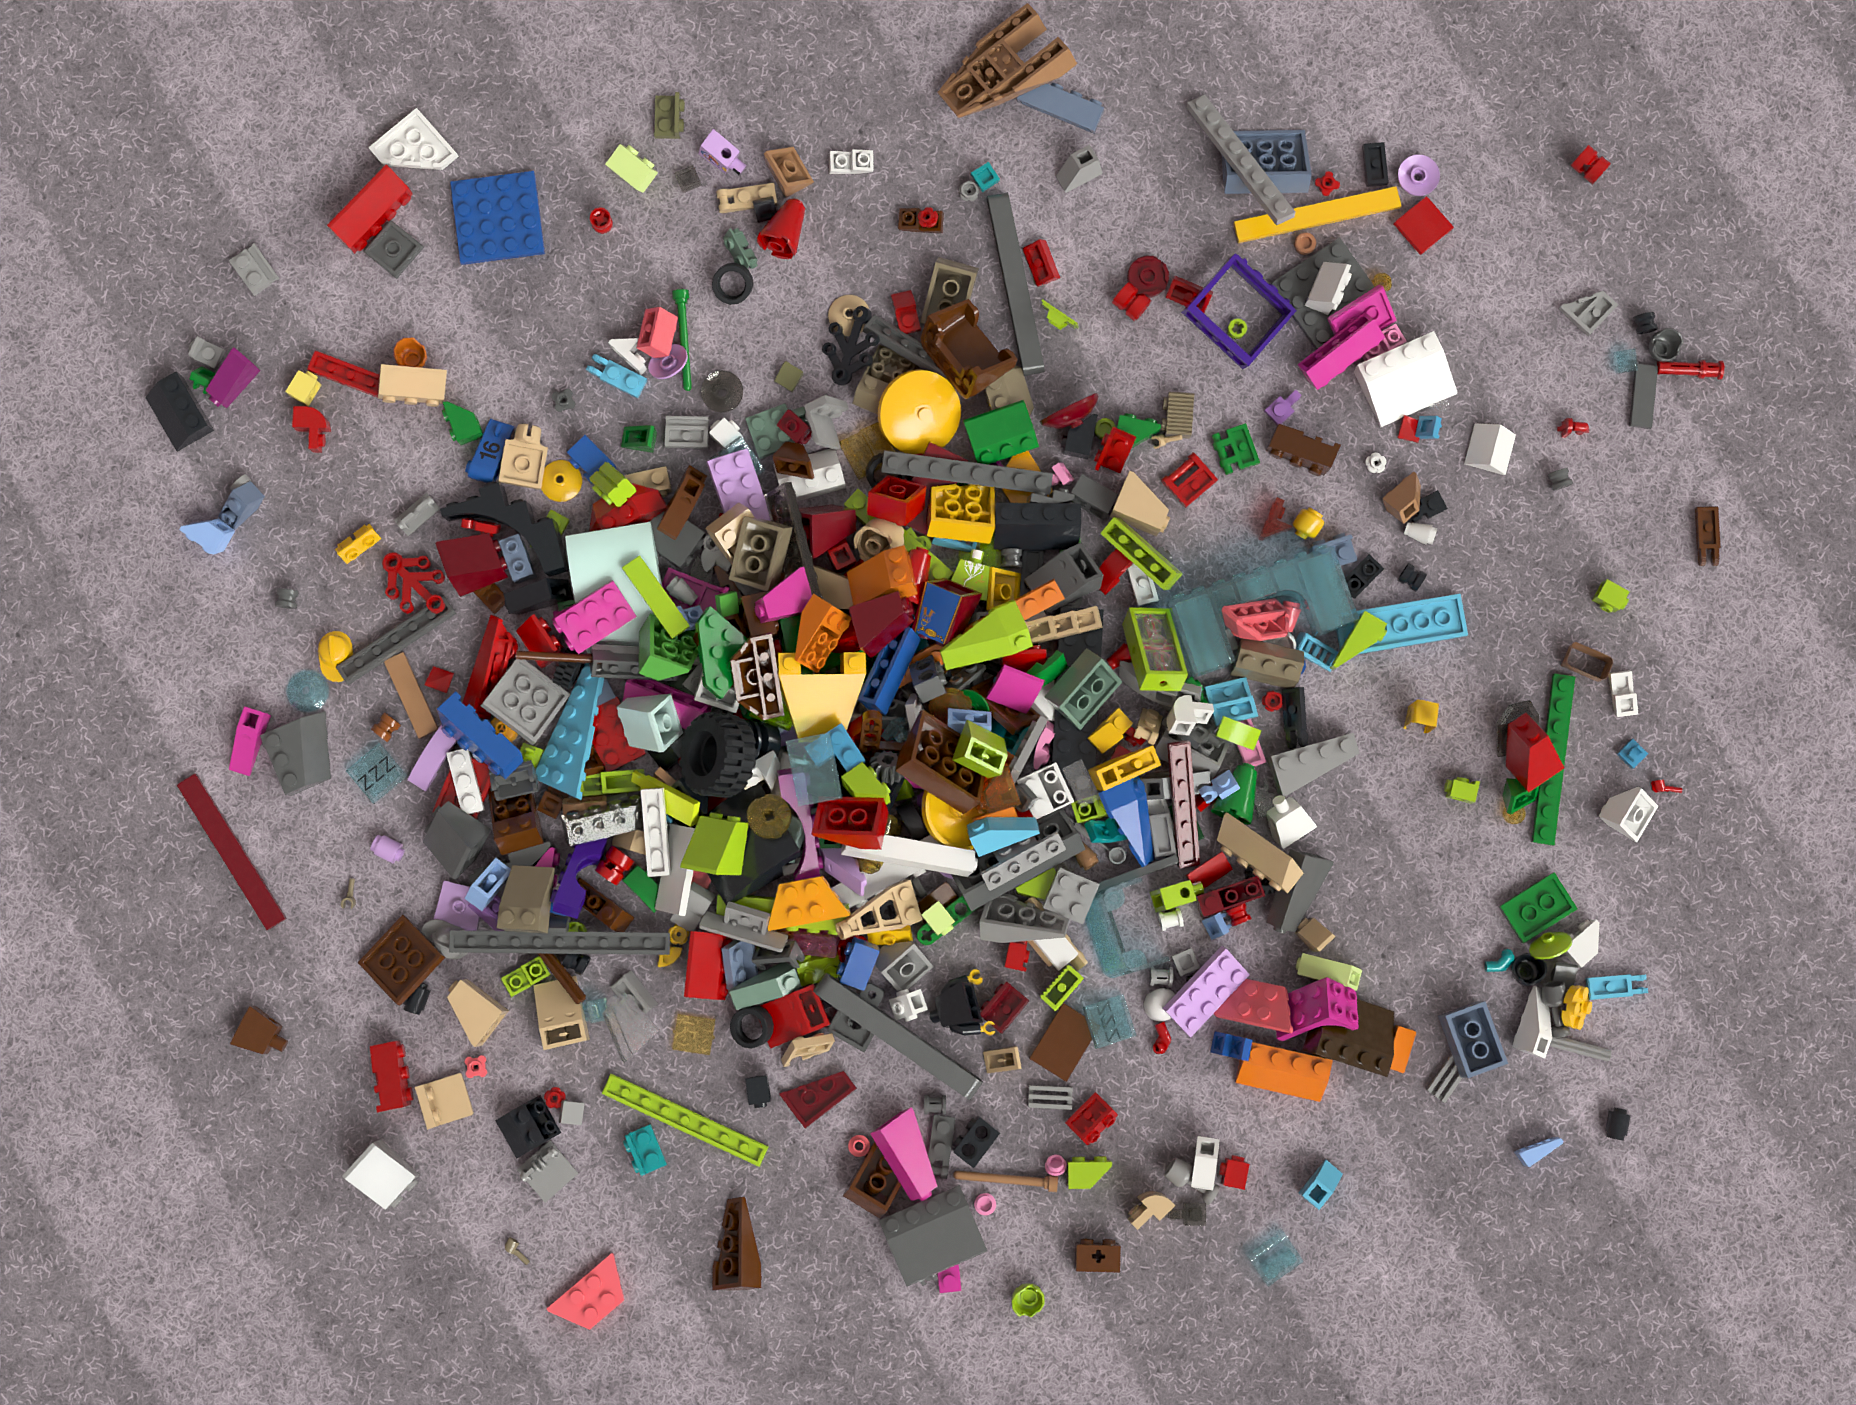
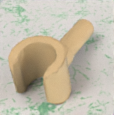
M1163 434L1156 435L1151 439H1158L1159 445H1155L1153 448L1157 449L1165 446L1166 443L1182 440V435L1165 437Z

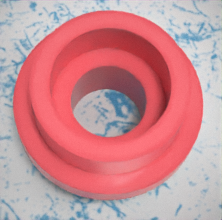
M855 1135L850 1139L848 1149L852 1155L862 1157L869 1152L870 1142L863 1135ZM861 1142L863 1149L857 1150L855 1144Z

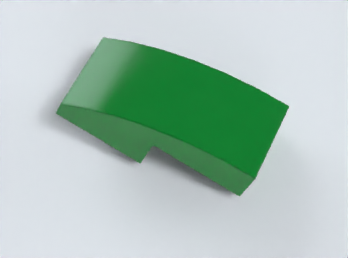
M1056 650L1044 665L1036 662L1027 671V674L1043 679L1044 684L1042 687H1044L1061 675L1068 668V664L1064 654Z
M636 865L622 881L655 913L657 911L655 906L659 886L651 877H648L643 869Z

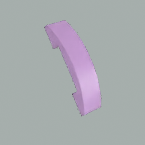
M442 724L425 747L408 778V781L425 792L447 758L446 753H449L457 742L453 737L449 738L443 733Z

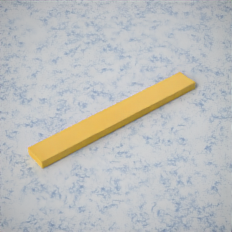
M1397 186L1294 208V218L1279 225H1276L1268 214L1234 221L1233 225L1238 243L1399 209L1401 208V202Z

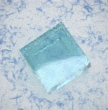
M1635 348L1613 352L1616 374L1638 370Z

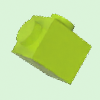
M1606 579L1601 582L1592 601L1599 604L1600 609L1605 612H1617L1626 607L1629 601L1627 596L1630 591Z

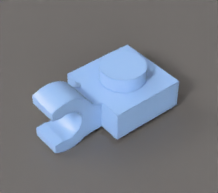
M1227 770L1211 780L1212 786H1204L1198 791L1205 802L1210 803L1218 796L1223 800L1239 790L1240 787L1231 771Z

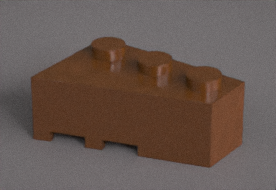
M1278 424L1266 451L1270 452V456L1276 459L1284 458L1289 460V464L1294 467L1301 468L1302 466L1309 469L1308 472L1315 476H1324L1331 469L1341 444L1335 443L1334 446L1322 443L1323 438L1316 436L1313 439L1304 435L1303 431Z

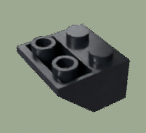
M541 1095L495 1120L516 1159L561 1133Z

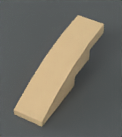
M1097 606L1025 622L1032 644L1103 628Z

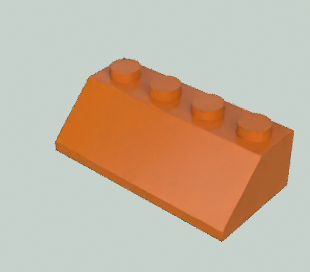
M1252 1042L1249 1060L1239 1061L1235 1083L1320 1102L1329 1081L1333 1060Z

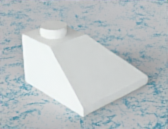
M1636 787L1609 798L1602 807L1599 817L1608 826L1634 842H1638L1658 805L1642 788Z

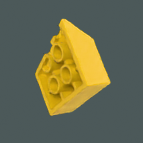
M952 484L931 487L927 516L928 537L990 544L995 529V487L974 484L964 486Z

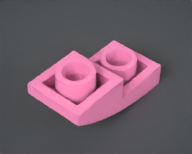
M1397 324L1382 331L1386 338L1362 356L1364 361L1407 342Z
M1047 721L1037 740L1034 754V769L1036 770L1039 769L1041 764L1045 766L1051 756L1048 744L1053 739L1055 733H1053L1054 724Z

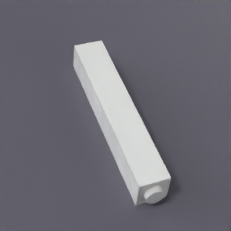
M884 835L882 850L858 849L842 844L841 855L968 877L976 870L978 859L975 858L976 851L889 835Z

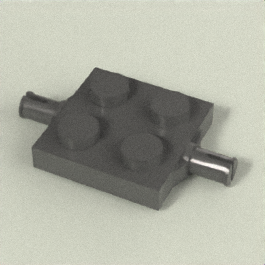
M1159 704V706H1161L1168 712H1170V710L1172 709V707ZM1167 717L1162 722V725L1168 728ZM1211 717L1207 724L1196 723L1190 735L1176 734L1184 741L1189 740L1191 746L1195 749L1207 741L1217 747V749L1223 743L1222 740L1213 735L1217 727Z

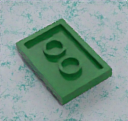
M1552 872L1498 906L1521 943L1527 942L1578 909L1555 872Z

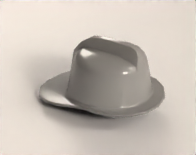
M439 919L430 920L425 923L421 932L447 959L455 960L467 955V953H449L450 930L465 931L464 929Z

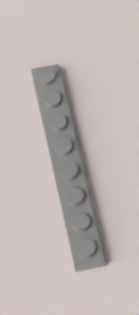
M1206 95L1187 102L1186 108L1273 222L1279 225L1294 218V209Z

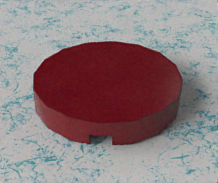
M1145 255L1137 258L1131 264L1127 272V282L1132 283L1138 288V294L1144 293L1148 298H1152L1165 290L1169 282V271L1163 261L1155 256Z

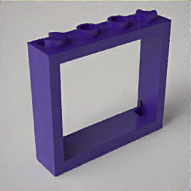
M1235 253L1226 260L1181 313L1243 370L1255 360L1297 310L1289 303V299L1283 298L1278 293V289L1274 285L1268 284L1263 279V275L1258 270L1252 269L1247 264L1248 262L1245 258L1242 259ZM1230 267L1282 314L1248 354L1197 307L1198 303Z

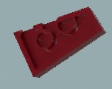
M845 1071L779 1093V1095L806 1129L853 1093L857 1087Z

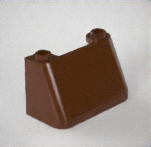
M969 299L928 315L921 334V344L924 350L965 399L977 395L1015 367L1018 360L1011 350L1005 348L998 352L977 326L979 310Z

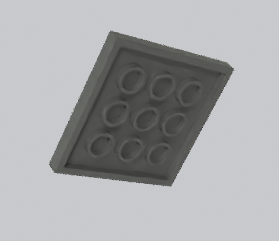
M1340 237L1271 283L1278 289V293L1283 298L1289 299V303L1297 310L1292 317L1316 350L1334 336L1327 318L1375 287ZM1323 262L1351 265L1349 273L1352 275L1344 291H1341L1344 295L1336 310L1332 309L1326 315L1305 306Z

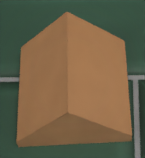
M794 147L770 150L764 153L765 163L785 198L814 182Z

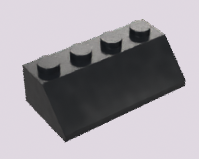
M995 503L993 550L1011 548L1021 550H1066L1080 542L1081 504Z

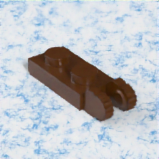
M1696 507L1695 525L1698 565L1705 566L1706 550H1711L1712 566H1718L1720 559L1719 549L1721 548L1719 507Z

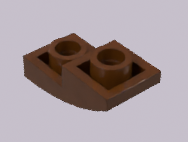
M899 208V230L943 233V211H936L938 213L936 225L927 228L919 224L918 213L921 211L920 208Z

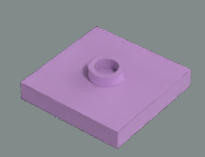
M443 881L434 919L446 921L465 931H477L480 917L469 908L470 902L464 899L470 887Z

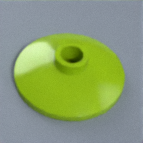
M1547 932L1530 944L1529 952L1536 959L1555 958L1570 949L1572 938L1564 932Z

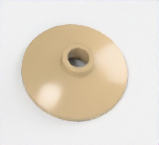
M854 295L841 296L830 306L828 313L830 324L837 322L843 327L844 336H850L855 320L853 315L847 317L845 313L847 311L853 312L858 306H864L868 309L869 307L860 297ZM863 311L859 313L858 317L862 316ZM863 324V325H862V328H861V332H860V333H862V331H863V329H864V326H865L866 324Z

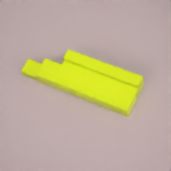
M638 771L632 772L631 782L640 786L641 789L664 788L666 814L690 827L698 823L700 818L698 816L699 801L650 775L645 776Z

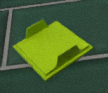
M1042 299V306L1048 311L1047 318L1049 323L1060 330L1067 325L1073 329L1079 328L1076 321Z

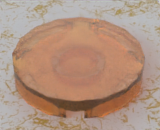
M945 688V694L931 699L928 707L930 714L948 725V708L972 710L970 697L964 695V692L959 689Z

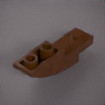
M691 465L686 468L674 496L666 507L657 530L673 540L677 539L705 486L704 482L707 475Z

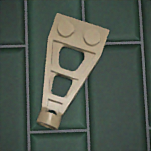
M905 879L888 886L843 921L836 923L835 928L840 939L844 940L853 935L901 929L907 925L922 921L911 880ZM888 900H892L896 917L883 920L879 908ZM872 911L875 924L863 927L860 917Z

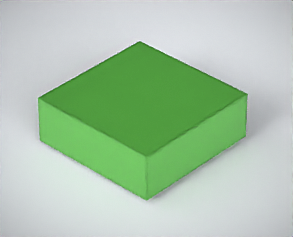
M736 591L715 595L717 612L722 617L739 613Z

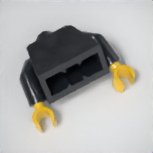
M974 969L970 972V976L956 977L946 983L941 990V994L935 998L937 1009L930 1011L929 1014L933 1023L940 1022L942 1027L949 1028L951 1032L964 1036L979 1035L981 1032L990 1036L995 1034V1031H986L987 1025H995L992 1021H988L982 1026L979 1024L983 1021L973 984L979 985L983 981V978L973 979L974 975L980 974L979 970Z

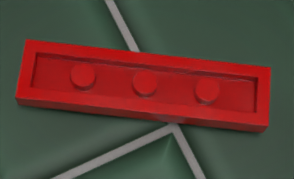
M315 350L307 368L309 372L378 398L379 374Z

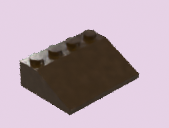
M1357 999L1358 1029L1351 1030L1343 1026L1326 1025L1316 1027L1307 1032L1303 1051L1388 1077L1394 1058V1011Z

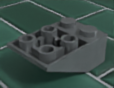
M1081 542L1062 551L1025 578L1024 582L1032 591L1055 579L1065 599L1045 609L1044 612L1047 614L1100 589L1104 575Z

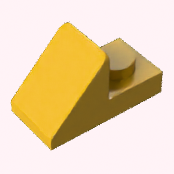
M1116 708L1087 739L1103 754L1124 737L1123 734L1133 722L1120 708Z

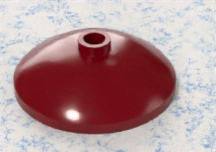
M1094 393L1049 415L1039 422L1044 427L1058 429L1070 425L1071 429L1083 424L1081 419L1092 412L1099 396L1097 393Z

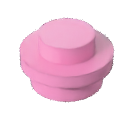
M1060 1155L1050 1156L1045 1163L1046 1172L1052 1176L1061 1175L1067 1169V1163Z
M982 1193L976 1197L974 1206L979 1214L990 1215L996 1208V1201L991 1194Z

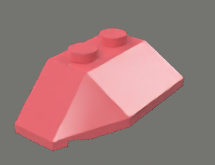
M1275 598L1223 606L1222 608L1224 623L1236 637L1263 641L1285 637L1288 634L1290 611Z

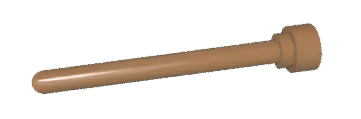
M955 1171L953 1173V1177L958 1180L1040 1186L1048 1189V1192H1057L1058 1176L1050 1174L1045 1176V1178L968 1171Z

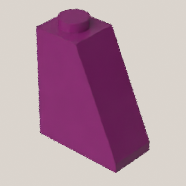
M233 347L205 390L211 395L208 399L218 407L222 404L225 408H228L261 370Z

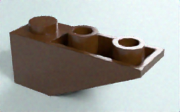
M579 877L577 882L586 890L583 908L612 930L625 932L635 917Z

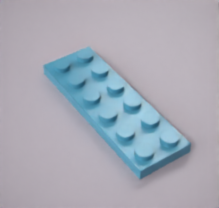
M1461 594L1334 615L1340 649L1362 612L1367 611L1387 623L1385 627L1387 633L1382 641H1377L1359 654L1468 636Z

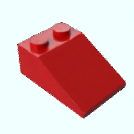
M819 796L812 836L858 849L882 850L889 814L884 798Z

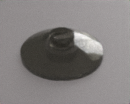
M723 370L716 371L708 375L703 381L701 397L709 409L720 413L729 412L740 404L743 398V386L735 374ZM725 390L727 394L721 397L719 396V391Z

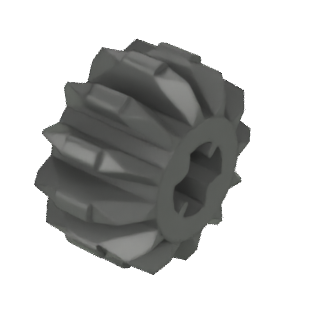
M892 749L889 752L882 750L881 753L875 752L874 756L871 757L869 766L876 772L878 781L892 785L893 782H900L901 778L904 777L895 771L899 753H893Z

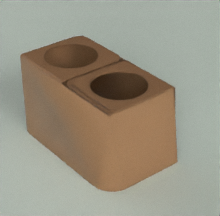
M1573 642L1568 647L1561 666L1599 682L1608 677L1613 665V659L1599 651ZM1572 648L1606 662L1600 678L1571 667L1567 663Z

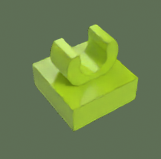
M523 743L520 750L523 762L531 760L535 769H537L544 750Z

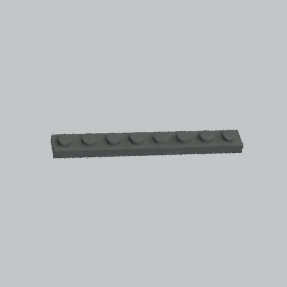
M885 450L881 472L1034 493L1043 492L1049 495L1053 473Z

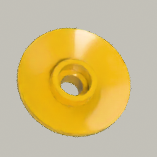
M553 461L544 468L541 490L549 499L556 502H566L573 499L579 493L582 487V475L579 469H576L569 461ZM559 476L564 477L563 482H562V483H557V482H556L557 477H559Z

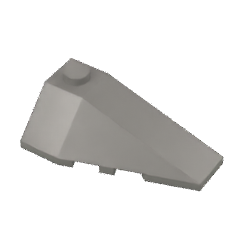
M1004 893L985 904L979 921L981 940L998 943L1065 938L1070 920L1049 910L1042 911L1037 909L1033 903L1028 902L1025 904L1018 901L1016 896Z

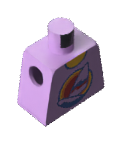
M714 129L700 146L698 155L725 174L731 169L740 175L747 166L738 159L740 151Z

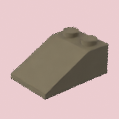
M938 257L920 323L925 324L928 315L964 300H971L979 268Z
M512 865L499 905L497 928L515 932L548 933L551 908L550 899L553 890L555 868Z

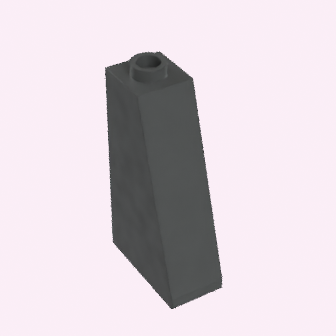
M1290 849L1288 855L1293 858L1304 874L1288 894L1282 889L1279 892L1276 890L1266 923L1274 926L1273 930L1284 934L1286 931L1296 932L1332 868L1334 861L1320 855Z

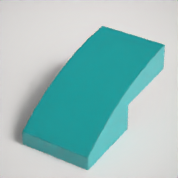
M1109 817L1106 821L1089 820L1084 824L1091 843H1110L1128 839L1126 835H1121L1117 830L1120 826L1115 818L1110 819Z

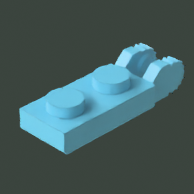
M593 354L592 359L606 367L603 373L593 366H587L586 371L599 377L601 381L639 398L647 378L611 360L608 361L597 354Z
M1646 974L1585 978L1586 987L1589 989V1000L1633 996V994L1648 993V988L1645 987L1632 989L1631 981L1646 980Z

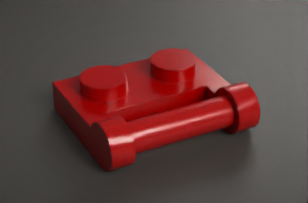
M1194 452L1169 476L1165 475L1161 479L1164 486L1172 492L1185 508L1218 481L1217 477ZM1193 465L1196 466L1198 470L1178 487L1174 484Z

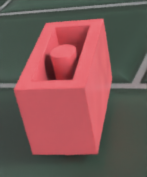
M661 307L645 309L636 348L653 358L669 356L678 317Z

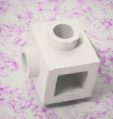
M905 989L896 992L897 997L889 999L895 1020L904 1018L905 1022L918 1018L917 1013L928 1010L921 989L913 992Z

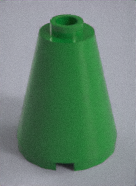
M1242 763V765L1236 766L1232 774L1240 789L1223 800L1218 796L1212 804L1211 812L1223 818L1227 812L1244 825L1251 824L1257 782V771L1254 770L1255 767L1253 765Z

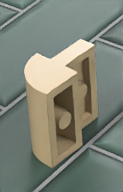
M1155 1191L1145 1192L1137 1197L1143 1204L1141 1206L1136 1205L1128 1213L1130 1215L1128 1220L1138 1230L1153 1215L1160 1221L1175 1205L1162 1193Z

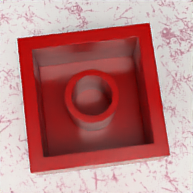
M888 475L868 492L867 515L896 523L898 526H906L925 509L926 486Z

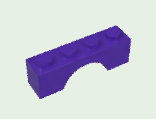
M586 829L582 830L580 836L576 835L573 842L574 852L573 854H568L565 863L567 869L565 872H561L558 879L560 886L558 890L554 889L550 902H553L552 911L578 919L585 902L586 890L579 885L576 875L587 866L599 864L607 846L608 836Z

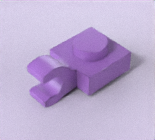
M1295 390L1286 400L1280 396L1264 412L1276 425L1282 424L1295 412L1291 406L1302 395Z

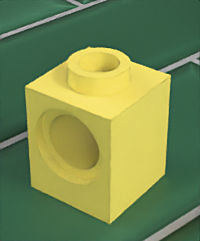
M298 370L285 392L309 407L321 384L317 381L318 377L309 371L303 373Z

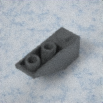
M1210 770L1193 771L1194 794H1200L1198 790L1204 786H1211ZM1150 772L1143 776L1141 780L1145 786L1147 800L1172 798L1170 772Z

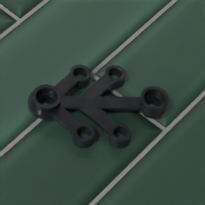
M858 306L853 311L855 321L848 343L843 334V327L840 324L833 322L829 325V333L835 336L843 353L842 362H840L836 354L837 349L834 344L827 342L822 346V352L829 357L834 368L832 380L839 386L850 383L853 373L873 363V357L864 352L860 354L858 361L850 365L854 356L871 346H876L880 341L877 334L869 332L865 336V340L857 344L862 325L867 324L872 317L871 311L864 306ZM863 311L862 316L858 317L859 313ZM838 326V330L834 332V327ZM875 336V340L870 343V338ZM831 346V351L827 353V348ZM868 356V361L864 363V358ZM843 371V376L839 378V374Z

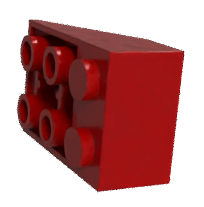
M815 984L761 1005L771 1015L774 1023L773 1034L767 1041L770 1049L831 1024L820 997L813 992L816 987Z

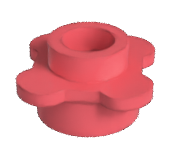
M480 1055L478 1058L467 1057L464 1062L467 1065L466 1076L468 1078H473L474 1076L484 1077L487 1075L485 1056Z

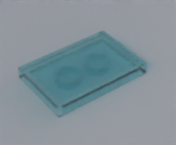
M830 733L786 741L798 806L843 798Z

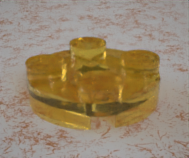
M767 794L765 797L755 799L747 811L750 828L756 835L762 838L776 839L781 837L789 828L792 820L790 807L782 797L775 794ZM770 811L773 812L774 819L766 821L764 815L769 814Z

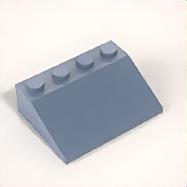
M1305 130L1233 131L1281 193H1308L1312 173ZM1222 155L1225 194L1251 193Z

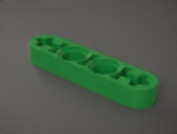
M963 896L945 909L955 921L952 924L953 927L975 911L970 910ZM964 903L967 907V912L964 915H957L954 909L956 904ZM928 923L922 926L917 933V939L923 945H930L943 936L942 934L937 936L934 932L931 935V941H923L921 939L923 936L922 931L928 932L931 930Z

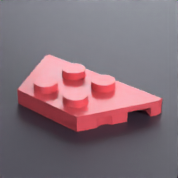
M1246 979L1214 1012V1015L1218 1018L1291 1034L1293 1032L1290 1022L1291 1012L1288 1006V990L1283 986Z
M613 1252L546 1310L590 1330L621 1304L625 1299Z

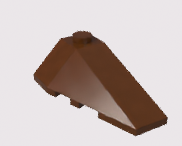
M746 1198L727 1199L722 1227L725 1229L724 1237L722 1240H718L717 1248H720L721 1251L719 1260H714L712 1268V1290L761 1288L762 1280L761 1262Z

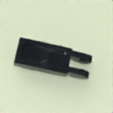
M1304 687L1282 689L1283 722L1287 747L1290 749L1296 748L1297 741L1300 747H1305L1308 745V733L1306 732Z

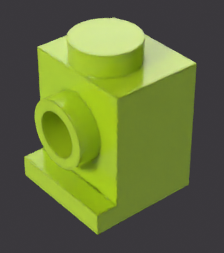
M1457 777L1456 780L1447 779L1444 786V792H1447L1446 798L1470 804L1475 803L1480 781L1469 783V779Z

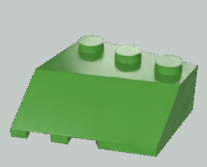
M650 613L639 631V674L659 681L688 673L699 653L698 647L693 640L696 630L683 631L671 639L657 617Z

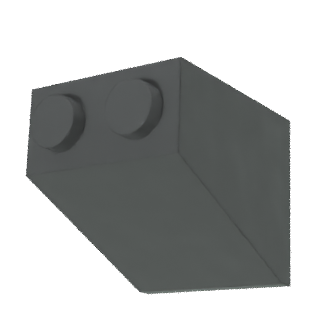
M448 801L442 807L438 806L433 812L432 817L434 819L424 830L426 836L423 843L450 876L456 880L477 859L491 829Z

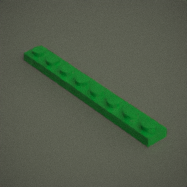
M1554 673L1552 674L1545 733L1549 736L1563 766H1565L1575 676ZM1564 769L1539 786L1531 843L1555 845Z

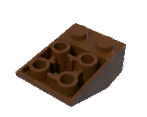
M489 791L493 835L501 855L544 844L533 793L497 801L494 791Z

